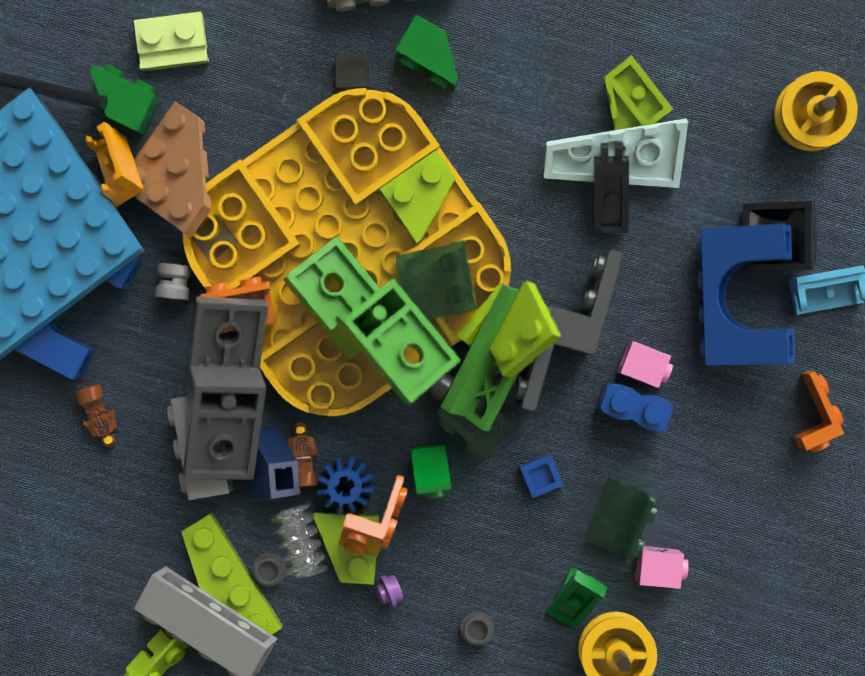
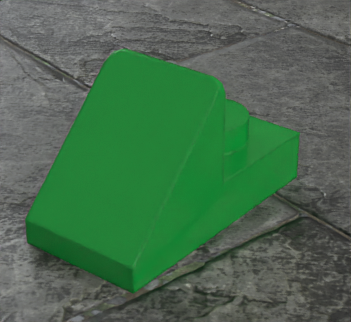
M571 568L548 606L546 613L576 629L604 598L607 586L596 581L593 577L575 568Z

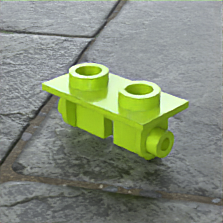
M162 627L146 645L154 655L150 657L146 651L142 650L125 668L126 673L124 676H162L170 666L177 664L184 657V650L189 644L175 640L171 633Z

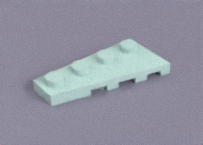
M687 118L546 142L543 177L546 179L594 182V156H600L601 143H608V156H614V143L622 142V156L629 155L630 185L679 188L688 128Z

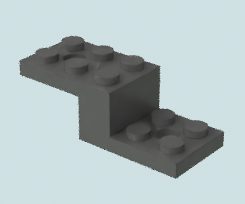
M608 250L598 258L595 257L590 272V277L595 278L593 287L589 291H585L581 304V310L586 311L585 315L548 306L552 309L550 315L561 338L528 364L525 378L519 377L514 397L519 399L518 405L532 411L536 410L554 345L595 355L623 253Z
M196 296L185 388L190 415L183 466L184 479H254L266 394V385L260 371L268 311L266 300ZM225 327H234L238 330L237 334L231 339L219 337L220 331ZM220 440L231 442L230 447L224 451L213 449L214 444Z

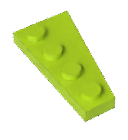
M213 513L208 514L181 532L200 589L270 634H274L282 629V623Z

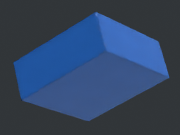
M550 453L519 466L532 498L564 486Z

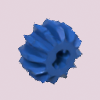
M352 456L348 459L347 467H344L341 457L335 458L337 470L331 465L326 464L323 469L330 477L323 475L317 478V482L320 484L328 485V487L318 490V496L328 494L331 496L324 504L327 508L334 501L338 502L336 509L338 514H342L345 504H348L349 511L352 514L356 513L357 506L355 500L364 507L368 504V500L361 493L367 495L374 493V488L364 485V483L371 482L374 479L373 474L362 476L361 473L366 469L367 464L363 462L356 470L353 468L355 457ZM342 477H348V482L350 479L353 480L355 485L351 487L350 493H344L345 489H342V491L338 489L337 485L342 481Z

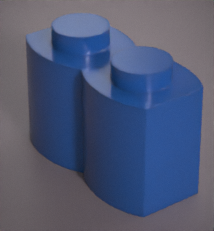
M617 383L603 384L596 405L601 412L613 418L631 420L635 424L652 431L666 430L673 410V406L665 399L650 394H638L632 388Z

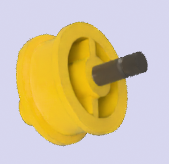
M823 71L807 73L790 83L778 96L774 107L776 129L783 140L796 149L809 152L826 149L843 140L852 130L857 118V100L851 87L839 76Z
M606 612L593 618L580 635L578 654L587 676H652L657 663L656 645L649 631L636 617L624 612Z

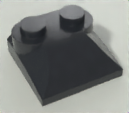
M813 201L743 203V226L791 225L792 260L752 262L744 265L743 271H814L817 256V218Z

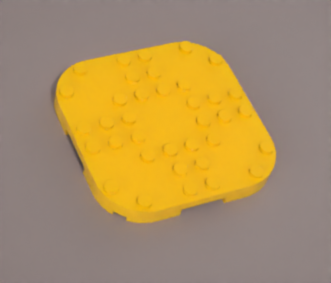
M366 88L350 89L331 96L297 119L298 122L279 136L243 161L241 159L206 183L207 195L210 196L211 210L198 229L210 219L213 221L214 229L209 236L201 237L197 230L193 236L202 241L215 239L220 231V224L214 217L217 215L237 240L235 244L227 241L215 243L210 250V262L193 241V236L190 237L183 233V244L187 260L204 288L226 283L227 289L241 287L240 280L260 277L261 283L269 282L276 323L265 326L260 368L275 390L287 402L307 413L324 416H340L355 412L392 388L362 351L349 360L283 281L286 275L336 236L380 289L394 278L450 347L462 340L457 334L501 282L509 286L510 255L503 236L443 153L440 145L420 116L409 104L399 97L388 92L367 90ZM437 150L456 180L422 241L417 244L380 188ZM221 246L230 247L216 258V252ZM330 276L325 277L324 285L326 289L333 293L339 292L340 284L338 280ZM405 347L404 349L406 361L410 364H417L419 361L418 352L412 347Z

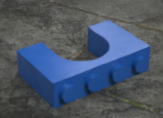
M770 224L701 229V237L697 238V253L699 257H702V271L698 273V287L700 291H703V304L699 307L700 324L704 325L705 338H702L700 341V354L703 359L705 358V366L795 363L794 329L756 330L747 328L739 324L731 316L725 301L727 283L734 272L740 267L752 262L792 260L791 225Z
M136 257L105 281L119 289L128 290L143 260ZM52 320L14 350L71 380H79L83 377L97 349L66 334Z

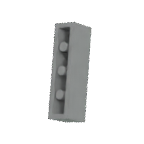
M164 567L151 575L134 607L135 610L143 614V618L146 621L160 625L169 631L175 640L187 643L197 649L204 659L216 662L226 668L231 676H256L278 640L269 632L168 567Z

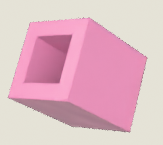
M628 341L617 373L659 388L661 382L666 383L668 381L673 364L669 363L670 355L637 342Z
M638 546L635 580L639 585L681 589V581L686 580L688 576V560L684 559V554L675 549Z

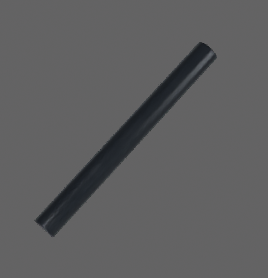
M0 72V86L21 91L31 88L35 94L99 109H105L108 100L104 95Z

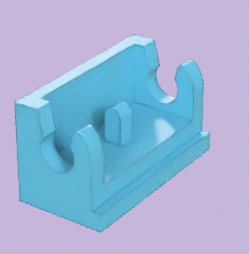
M864 265L788 279L794 314L800 315L863 303V300H865Z

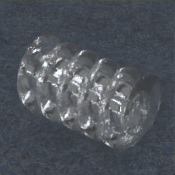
M311 503L283 509L270 519L271 523H281L282 525L281 528L274 532V536L285 537V540L277 545L278 549L289 551L287 555L281 558V562L292 563V567L284 572L285 575L304 578L322 573L328 569L326 565H317L325 558L324 553L313 552L321 546L319 539H310V537L318 532L317 527L306 526L314 519V514L303 512L310 507Z

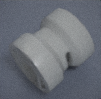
M158 263L157 274L160 276V282L155 287V297L189 300L190 290L187 287V280L191 277L192 268L186 265Z

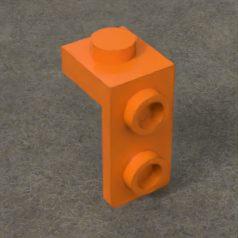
M806 371L802 373V377L823 422L794 435L793 438L799 449L810 450L811 453H815L829 447L830 440L844 434L841 427L844 420L839 409L835 405L831 406L826 395L830 390L824 377L821 374L817 375L815 371Z

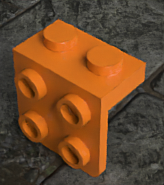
M397 476L381 524L349 513L347 514L338 545L344 546L346 552L356 556H363L365 553L377 557L380 548H388L397 520L392 519L391 516L398 518L408 488L402 487L403 476Z

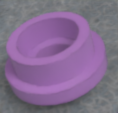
M394 575L379 577L380 584L375 586L380 602L382 605L388 603L391 609L397 607V603L404 599L396 577Z

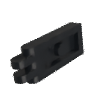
M622 142L614 143V156H608V143H601L600 156H594V234L628 233L629 155L622 156Z

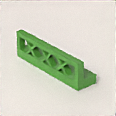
M504 284L441 405L448 413L464 416L485 431L490 430L518 374L513 378L503 376L499 385L495 387L493 385L492 377L499 367L490 347L519 292V289ZM546 305L550 313L552 309ZM486 398L487 409L481 418L475 413V410L480 400Z

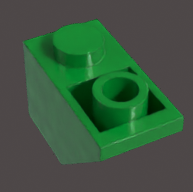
M415 15L395 50L396 57L400 58L398 63L413 73H416L419 69L429 75L428 81L442 90H445L447 86L455 90L458 85V76L446 31Z
M106 64L104 69L93 65L90 72L97 92L100 95L106 96L108 100L107 106L104 109L106 117L144 136L161 101L158 96L153 94L155 88L139 79H136L134 84L122 79L125 73Z
M445 442L412 447L411 455L417 495L424 494L425 499L445 496V490L452 489Z

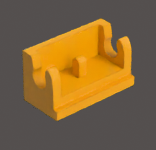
M103 122L97 126V129L104 138L96 141L92 137L86 136L85 140L87 146L96 152L106 183V185H101L102 193L112 201L115 207H118L142 192L144 188L127 138L106 122Z

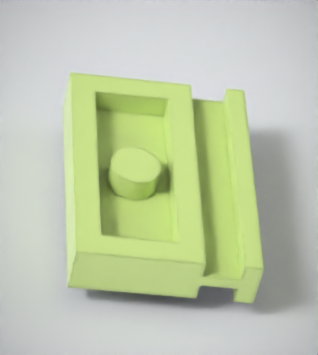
M201 12L134 20L137 50L140 59L139 66L142 71L209 63L204 19Z

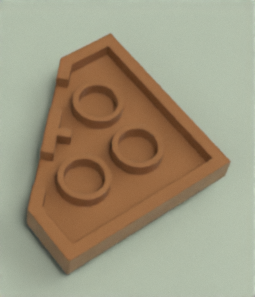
M175 101L134 159L144 188L142 192L134 197L183 233L192 237L211 210L210 196L207 195L206 178H209L207 152L203 150L202 135L205 134V123L197 115Z

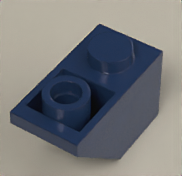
M277 427L261 428L254 479H248L250 498L274 499L300 495L297 459Z

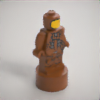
M100 383L89 385L74 392L78 405L84 406L89 417L87 421H83V425L86 426L92 437H101L104 447H113L116 439L111 432L117 428L115 411L112 409L111 412H106L101 398L104 396V392Z
M296 422V425L293 426V434L296 437L289 438L287 445L298 462L300 488L318 486L317 472H313L311 456L314 454L317 456L319 452L314 438L305 436L307 434L306 424Z

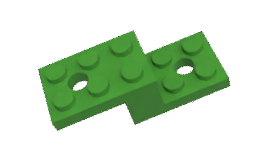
M337 236L283 279L345 356L350 360L362 351L406 406L411 404L460 361V358L394 278L380 289ZM325 277L336 278L340 284V291L337 293L328 291L324 285ZM405 347H412L418 352L419 361L417 364H410L404 358Z

